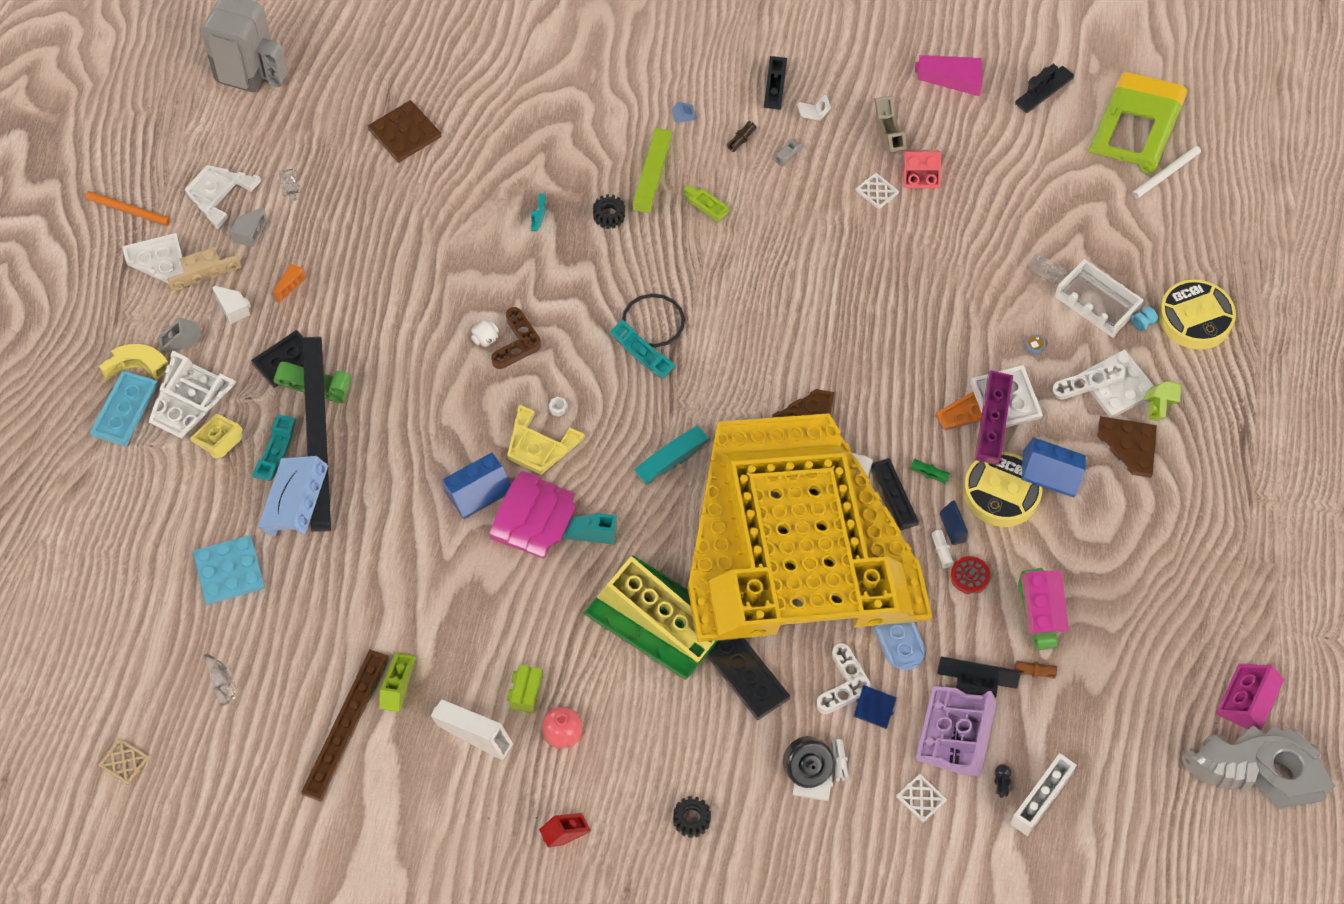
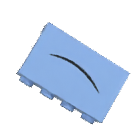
M317 456L281 458L258 528L269 536H276L278 530L295 529L299 533L305 534L328 465Z

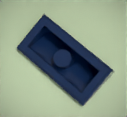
M953 500L940 511V517L951 544L957 545L966 542L968 530L957 503Z

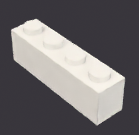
M1059 753L1017 810L1010 825L1028 837L1070 779L1077 765Z

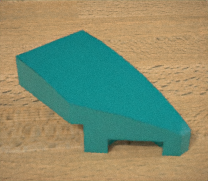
M538 194V210L531 211L532 231H538L543 222L546 212V194Z

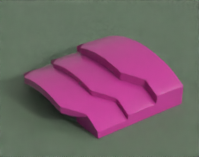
M521 471L511 484L500 505L490 531L491 540L545 558L550 546L561 542L563 534L576 511L573 503L576 494L560 488L558 485L541 480L539 476Z

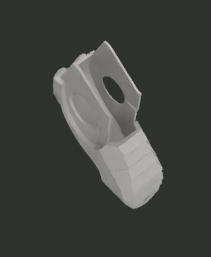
M1252 726L1232 745L1224 735H1210L1204 740V747L1198 754L1185 752L1182 755L1184 766L1195 778L1206 783V785H1218V788L1228 787L1229 790L1239 788L1240 791H1250L1252 786L1255 785L1281 810L1284 807L1321 802L1326 798L1323 791H1330L1335 787L1318 758L1321 754L1319 749L1314 744L1306 741L1301 732L1296 729L1292 731L1288 728L1283 732L1274 726L1266 734H1263L1255 726ZM1273 765H1285L1291 770L1293 778H1283L1275 771Z

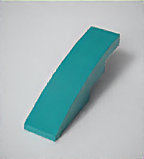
M697 425L666 444L634 470L644 483L648 485L661 473L665 475L676 464L685 462L710 439Z

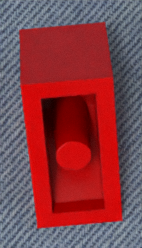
M575 813L555 815L539 831L547 847H557L589 833L591 829L583 814Z

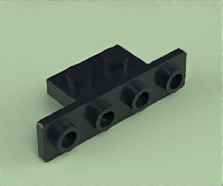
M1054 63L1049 67L1043 68L1037 76L1030 78L1027 92L1015 101V105L1025 113H1029L1074 78V74L1064 66L1058 68Z
M942 656L940 657L937 674L957 678L956 688L960 691L982 696L987 691H992L994 698L997 696L998 686L1016 689L1021 673L1019 670Z

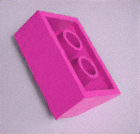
M1036 571L1022 574L1028 634L1069 631L1062 571Z
M1238 664L1216 714L1243 728L1249 729L1255 726L1257 729H1262L1284 679L1273 665Z

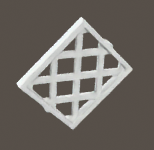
M878 173L866 179L855 190L878 210L899 194V191ZM873 178H876V182H870V181H871ZM867 185V189H861L863 186ZM870 185H876V190L870 189ZM878 185H885V190H879ZM870 192H876V197H870ZM879 192L885 193V197H879ZM887 193H894L890 197L887 196ZM879 200H885L883 203L879 204Z
M921 774L896 795V798L922 823L932 814H935L947 801ZM917 780L920 781V787H912ZM906 790H910V796H902V794ZM912 790H920V797H913ZM923 790L930 791V797H923ZM904 799L910 800V805ZM913 800H920V807L913 806ZM923 800H930V807H923ZM933 800L941 801L937 807H933ZM923 810H931L926 817L923 816Z

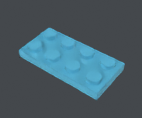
M122 370L90 431L91 436L126 447L159 385L157 380Z

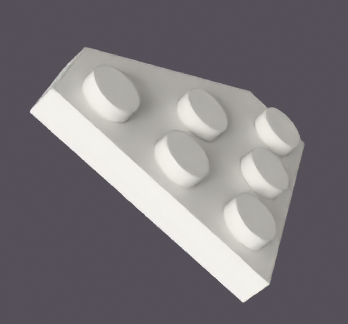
M176 233L122 246L128 266L169 284L168 278L184 273L179 259L183 256Z

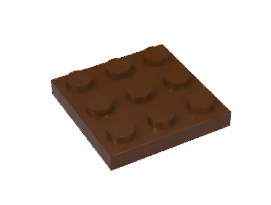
M411 100L367 125L372 135L398 163L442 137L441 132Z

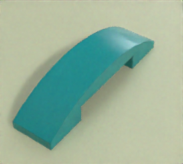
M623 319L609 331L613 338L628 353L659 378L664 379L676 367L666 356L658 353L636 334V331Z
M277 414L271 429L272 435L262 459L258 460L252 474L253 478L272 481L276 476L281 458H285L289 448L296 418Z

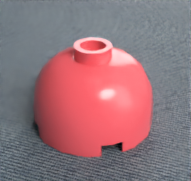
M561 706L553 708L545 715L542 722L544 740L556 749H561V747L570 748L580 740L583 725L580 716L575 710Z

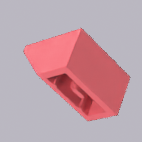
M903 150L904 188H940L941 152L939 150Z

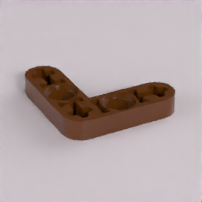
M511 307L506 311V321L518 340L493 352L491 361L492 365L497 369H503L537 352L541 348L540 337L523 312L517 307ZM514 314V316H517V319H518V322H517V323H516V319H515L514 317H511V315ZM520 327H527L528 331L521 333L518 329ZM529 337L533 343H536L535 345L529 344ZM518 348L521 350V353L515 355L511 351Z

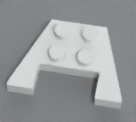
M206 165L185 188V192L215 228L219 229L228 219L225 212L216 208L219 202L236 184L252 192L261 182V179L257 175L252 177L243 172L233 173L229 172L228 169Z

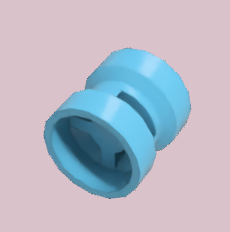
M1146 306L1141 310V313H1136L1131 319L1135 328L1139 331H1144L1148 328L1149 324L1152 325L1157 322L1158 316L1152 307Z

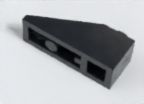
M770 56L764 108L781 110L787 68V58Z

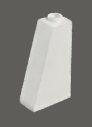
M442 699L433 709L431 717L438 727L502 761L513 745L501 723Z

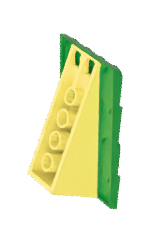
M634 555L626 561L583 613L607 631L609 630L626 643L631 644L655 662L660 663L685 680L688 679L718 642V640L697 642L688 589Z

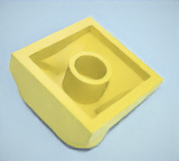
M216 413L190 440L208 451L213 458H222L240 442L243 429L238 423Z

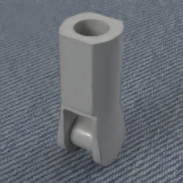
M792 138L774 156L775 162L782 166L802 149L803 143H798L796 138Z

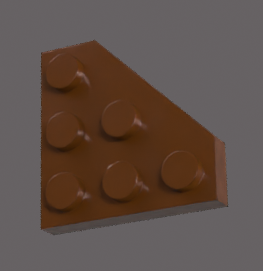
M815 389L810 392V395L789 404L786 409L772 414V418L815 414L831 415L835 392Z
M1100 416L1097 432L1099 439L1110 447V451L1119 461L1122 460L1132 475L1152 477L1157 425Z

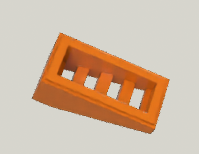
M290 264L273 290L276 302L279 303L305 280L306 276L303 268Z

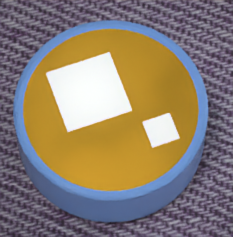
M1031 335L1027 339L1026 348L1030 353L1039 354L1044 350L1045 340L1043 337Z

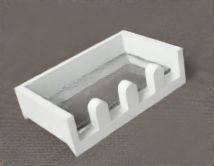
M1085 259L1058 285L1054 296L1112 338L1116 336L1133 315L1140 311L1144 301L1123 284L1118 283Z

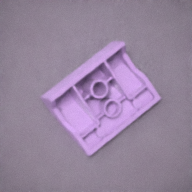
M933 686L916 760L959 774L981 776L997 705L992 691H987L983 696L965 694L957 688ZM955 727H956L955 740H951V737L954 736L953 733H954ZM957 732L959 734L958 737L961 738V741L956 740ZM950 748H954L953 763L949 761L950 755H953V752H950ZM955 749L960 750V754L957 753L960 756L958 764H955Z

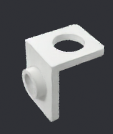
M824 95L816 105L802 102L797 104L801 117L821 121L831 109L827 95ZM823 102H825V109H824V111L821 110V106H822V103H823Z

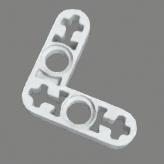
M837 644L832 651V658L846 683L818 697L816 707L822 714L832 713L865 697L870 691L871 684L846 644ZM839 650L842 653L845 652L844 658L842 655H837ZM848 666H853L857 672L855 674H848L845 669ZM859 683L861 686L865 685L864 690L861 688L856 689ZM845 691L849 694V698L842 700L838 697V693ZM822 701L830 702L829 707H826V705L822 706Z

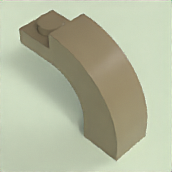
M893 96L874 98L877 129L887 152L906 150L905 131H901L898 126Z

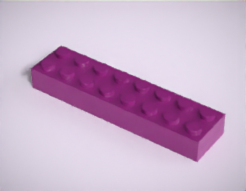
M990 370L987 376L974 460L998 465L1001 460L1014 375Z

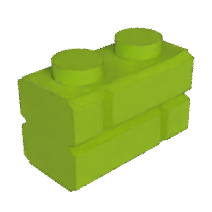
M519 665L518 670L513 671L511 680L514 683L513 689H509L507 694V701H509L512 710L534 713L543 679V670L541 668Z

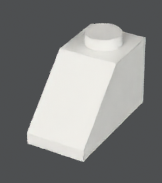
M218 286L212 287L215 298L229 324L250 316L248 308L251 305L247 297L243 298L239 291Z

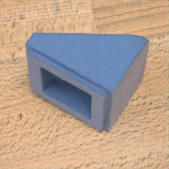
M677 102L672 108L675 123L696 119L693 105Z

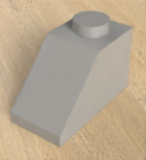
M259 208L237 217L229 230L234 243L254 247L267 220L264 208Z
M181 317L159 336L161 352L166 353L172 350L191 348L201 339L199 323Z

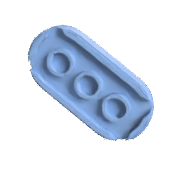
M915 622L873 626L884 655L892 666L901 670H911L919 666L923 661L925 646Z

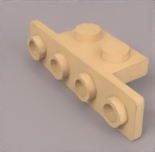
M215 247L179 258L184 273L170 277L167 280L171 291L180 290L192 284H198L204 280L233 272L241 268V263L238 255L220 260Z

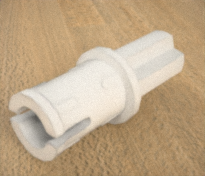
M935 530L932 533L936 547L935 553L939 556L942 568L952 567L954 562L949 551L950 546L946 543L943 531Z
M841 739L832 740L831 748L834 756L836 781H840V779L842 781L848 780L846 764L848 758L845 757L843 741Z

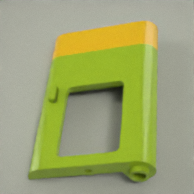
M1122 73L1088 152L1138 164L1145 173L1154 172L1187 95L1186 87L1134 73ZM1122 113L1155 120L1141 153L1108 145Z

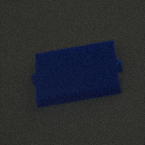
M863 685L860 696L856 699L857 705L853 717L887 729L890 717L894 714L893 708L897 697Z

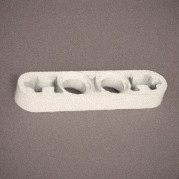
M1113 363L1060 380L1053 385L1054 396L1057 399L1063 400L1120 382L1125 377V369L1121 364ZM1117 369L1119 376L1113 374V370ZM1105 372H1108L1109 379H1107ZM1095 375H1102L1104 378L1101 382L1096 383L1093 381ZM1082 380L1085 382V386L1083 388H1076L1074 386L1075 382ZM1070 383H1071V387H1072V390H1073V391H1070V388H1069V384H1070ZM1059 387L1064 389V393L1061 394Z

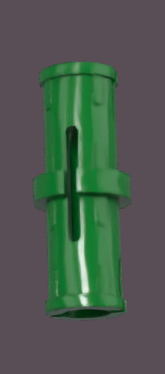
M915 458L910 467V470L925 475V478L929 479L930 477L946 484L950 475L949 472L934 467V464L929 465Z

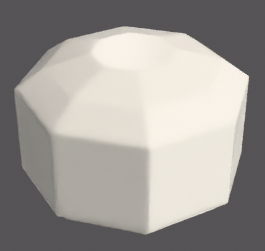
M561 397L553 398L549 403L551 414L558 417L564 415L568 409L567 402Z

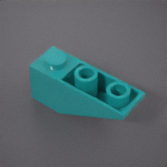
M595 513L573 517L562 538L614 545L617 533V515Z

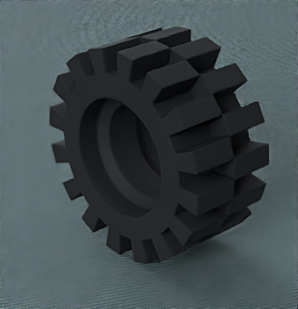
M606 194V198L602 195L600 200L596 199V203L593 204V219L597 225L600 224L602 228L605 225L606 229L612 226L613 229L616 228L615 225L619 227L621 222H624L625 205L623 200L620 201V197L615 199V195L612 194V197H609V194ZM610 208L614 209L616 212L614 214L607 215L604 214L602 211Z
M688 796V800L683 798L681 803L678 801L673 811V824L678 832L681 831L683 836L688 834V838H692V835L699 837L700 833L703 835L705 830H708L711 821V810L709 811V805H705L703 799L699 801V797L692 799V796ZM689 810H695L699 813L700 820L695 824L687 823L684 819V814Z

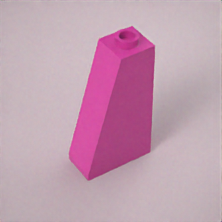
M919 55V61L915 62V72L918 73V80L975 96L981 95L982 58Z

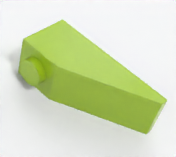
M395 653L380 688L379 709L400 711L406 696L415 656Z

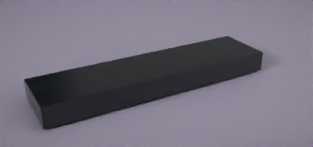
M890 458L872 463L873 472L900 531L917 526L919 521Z

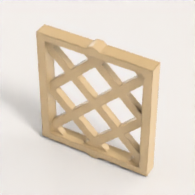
M119 738L98 764V767L129 785L148 761L149 756ZM120 745L121 751L113 752ZM123 745L130 749L124 750ZM132 752V758L125 760L124 753ZM135 752L141 756L135 757ZM121 754L122 760L115 762L114 756ZM111 757L112 763L104 764ZM143 759L141 764L136 767V760ZM133 761V768L126 769L125 763ZM123 764V770L116 771L115 765ZM112 766L113 771L109 770L106 767ZM134 771L131 777L127 778V772ZM124 773V778L117 774Z

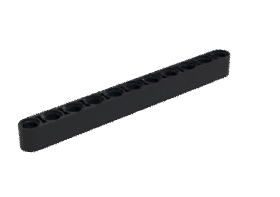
M322 336L302 337L307 457L317 456L328 465ZM328 468L310 519L311 532L331 531Z

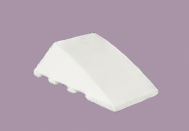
M172 350L171 361L167 365L164 382L161 383L160 394L155 401L149 423L182 439L237 382L222 374L217 376L193 364L189 358Z

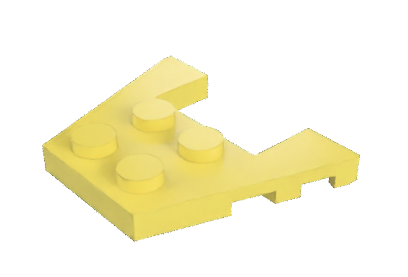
M519 405L507 457L508 460L542 475L585 439V434L569 427L561 442H557L527 428L535 416V411Z

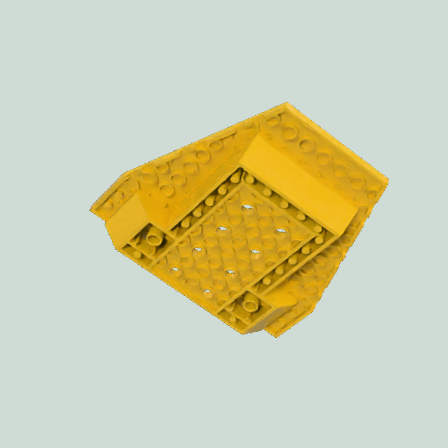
M830 414L717 422L688 582L697 642L770 636L777 634L780 625L851 618L854 628L931 621L932 612L920 562L917 557L913 556L911 547L904 541L900 534V529L886 506H883L880 496L877 492L875 493L870 484L871 481L856 456L852 455L851 448L840 435L841 432ZM816 489L819 495L814 496L810 494L809 490ZM777 492L781 497L778 499L773 498L771 493ZM823 524L826 530L820 531L816 525ZM784 527L787 529L788 533L781 534L778 531V528ZM824 560H831L834 566H826ZM792 563L795 569L788 570L785 564ZM838 596L841 598L842 602L835 603L832 601L831 597ZM792 600H800L802 606L796 607L793 605Z

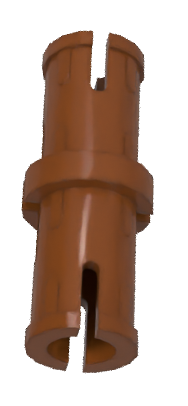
M1016 660L1014 670L1021 672L1020 674L1032 675L1034 678L1040 676L1055 679L1057 675V666L1043 665L1036 661L1028 663Z

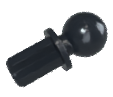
M1000 764L995 769L996 777L994 782L996 784V793L1000 798L1009 795L1011 769L1005 764Z

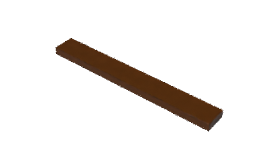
M369 649L301 791L303 796L322 801L389 659L388 655Z

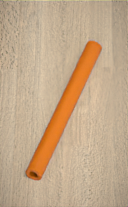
M91 191L86 193L87 200L168 226L170 223L169 217Z

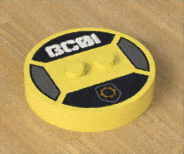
M1185 280L1173 285L1165 293L1159 308V322L1166 335L1179 345L1191 349L1200 350L1218 346L1229 336L1236 319L1235 306L1229 295L1217 285L1203 280Z
M1002 452L998 465L976 460L970 466L964 481L963 496L969 510L978 519L997 527H1012L1027 521L1036 512L1042 497L1043 487L1021 480L1023 457L1013 453Z

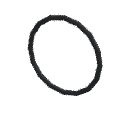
M651 293L639 296L631 301L623 311L622 319L626 321V315L631 306L641 299L655 297L671 302L679 310L681 326L676 335L666 342L648 343L651 347L656 348L668 345L679 337L684 329L685 316L682 308L675 300L665 295Z

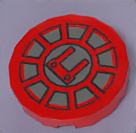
M962 557L954 563L951 569V581L957 590L965 594H977L986 589L990 581V570L987 564L977 557Z

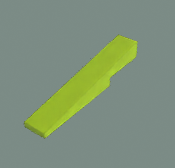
M659 128L654 130L633 201L634 211L651 213L672 137L671 130Z

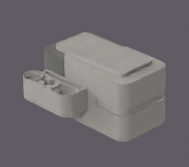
M217 0L212 8V12L208 15L201 28L214 79L221 84L249 92H256L263 79L267 80L274 87H281L288 74V67L283 47L278 42L271 40L263 6L251 0Z

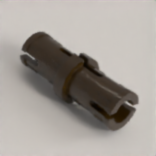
M748 121L741 130L735 133L736 135L732 140L727 143L728 149L735 152L756 130V125Z

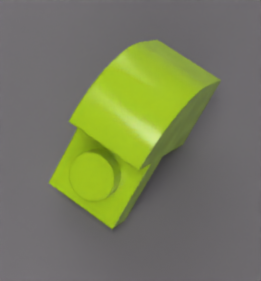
M1163 382L1147 390L1143 401L1150 402L1148 408L1149 420L1158 421L1166 418V407L1180 402L1181 384Z

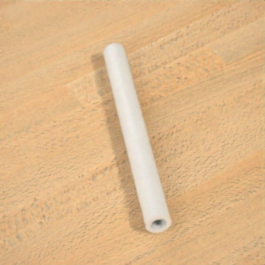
M1198 146L1190 149L1132 192L1133 196L1137 199L1199 155L1201 149Z

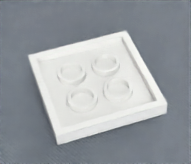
M1126 350L1079 373L1082 374L1113 363H1119L1124 367L1125 377L1122 381L1089 391L1110 418H1114L1144 402L1145 393L1154 386ZM1117 369L1113 370V374L1119 376ZM1105 372L1107 379H1109L1108 372ZM1099 374L1095 375L1093 381L1099 383L1104 377Z
M1024 365L998 371L1014 375L1006 428L1041 419L1043 414ZM988 374L974 377L970 380L981 413Z

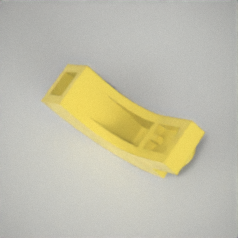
M128 344L112 350L113 357L104 361L99 368L106 380L111 379L122 372V370L132 367L145 369L154 380H157L166 374L165 371L169 363L153 347L143 344Z

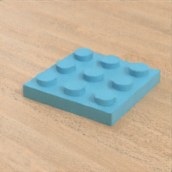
M251 535L193 551L206 605L265 589Z

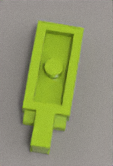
M689 184L684 188L683 195L688 198V201L717 223L729 213L730 208L703 188L696 190Z

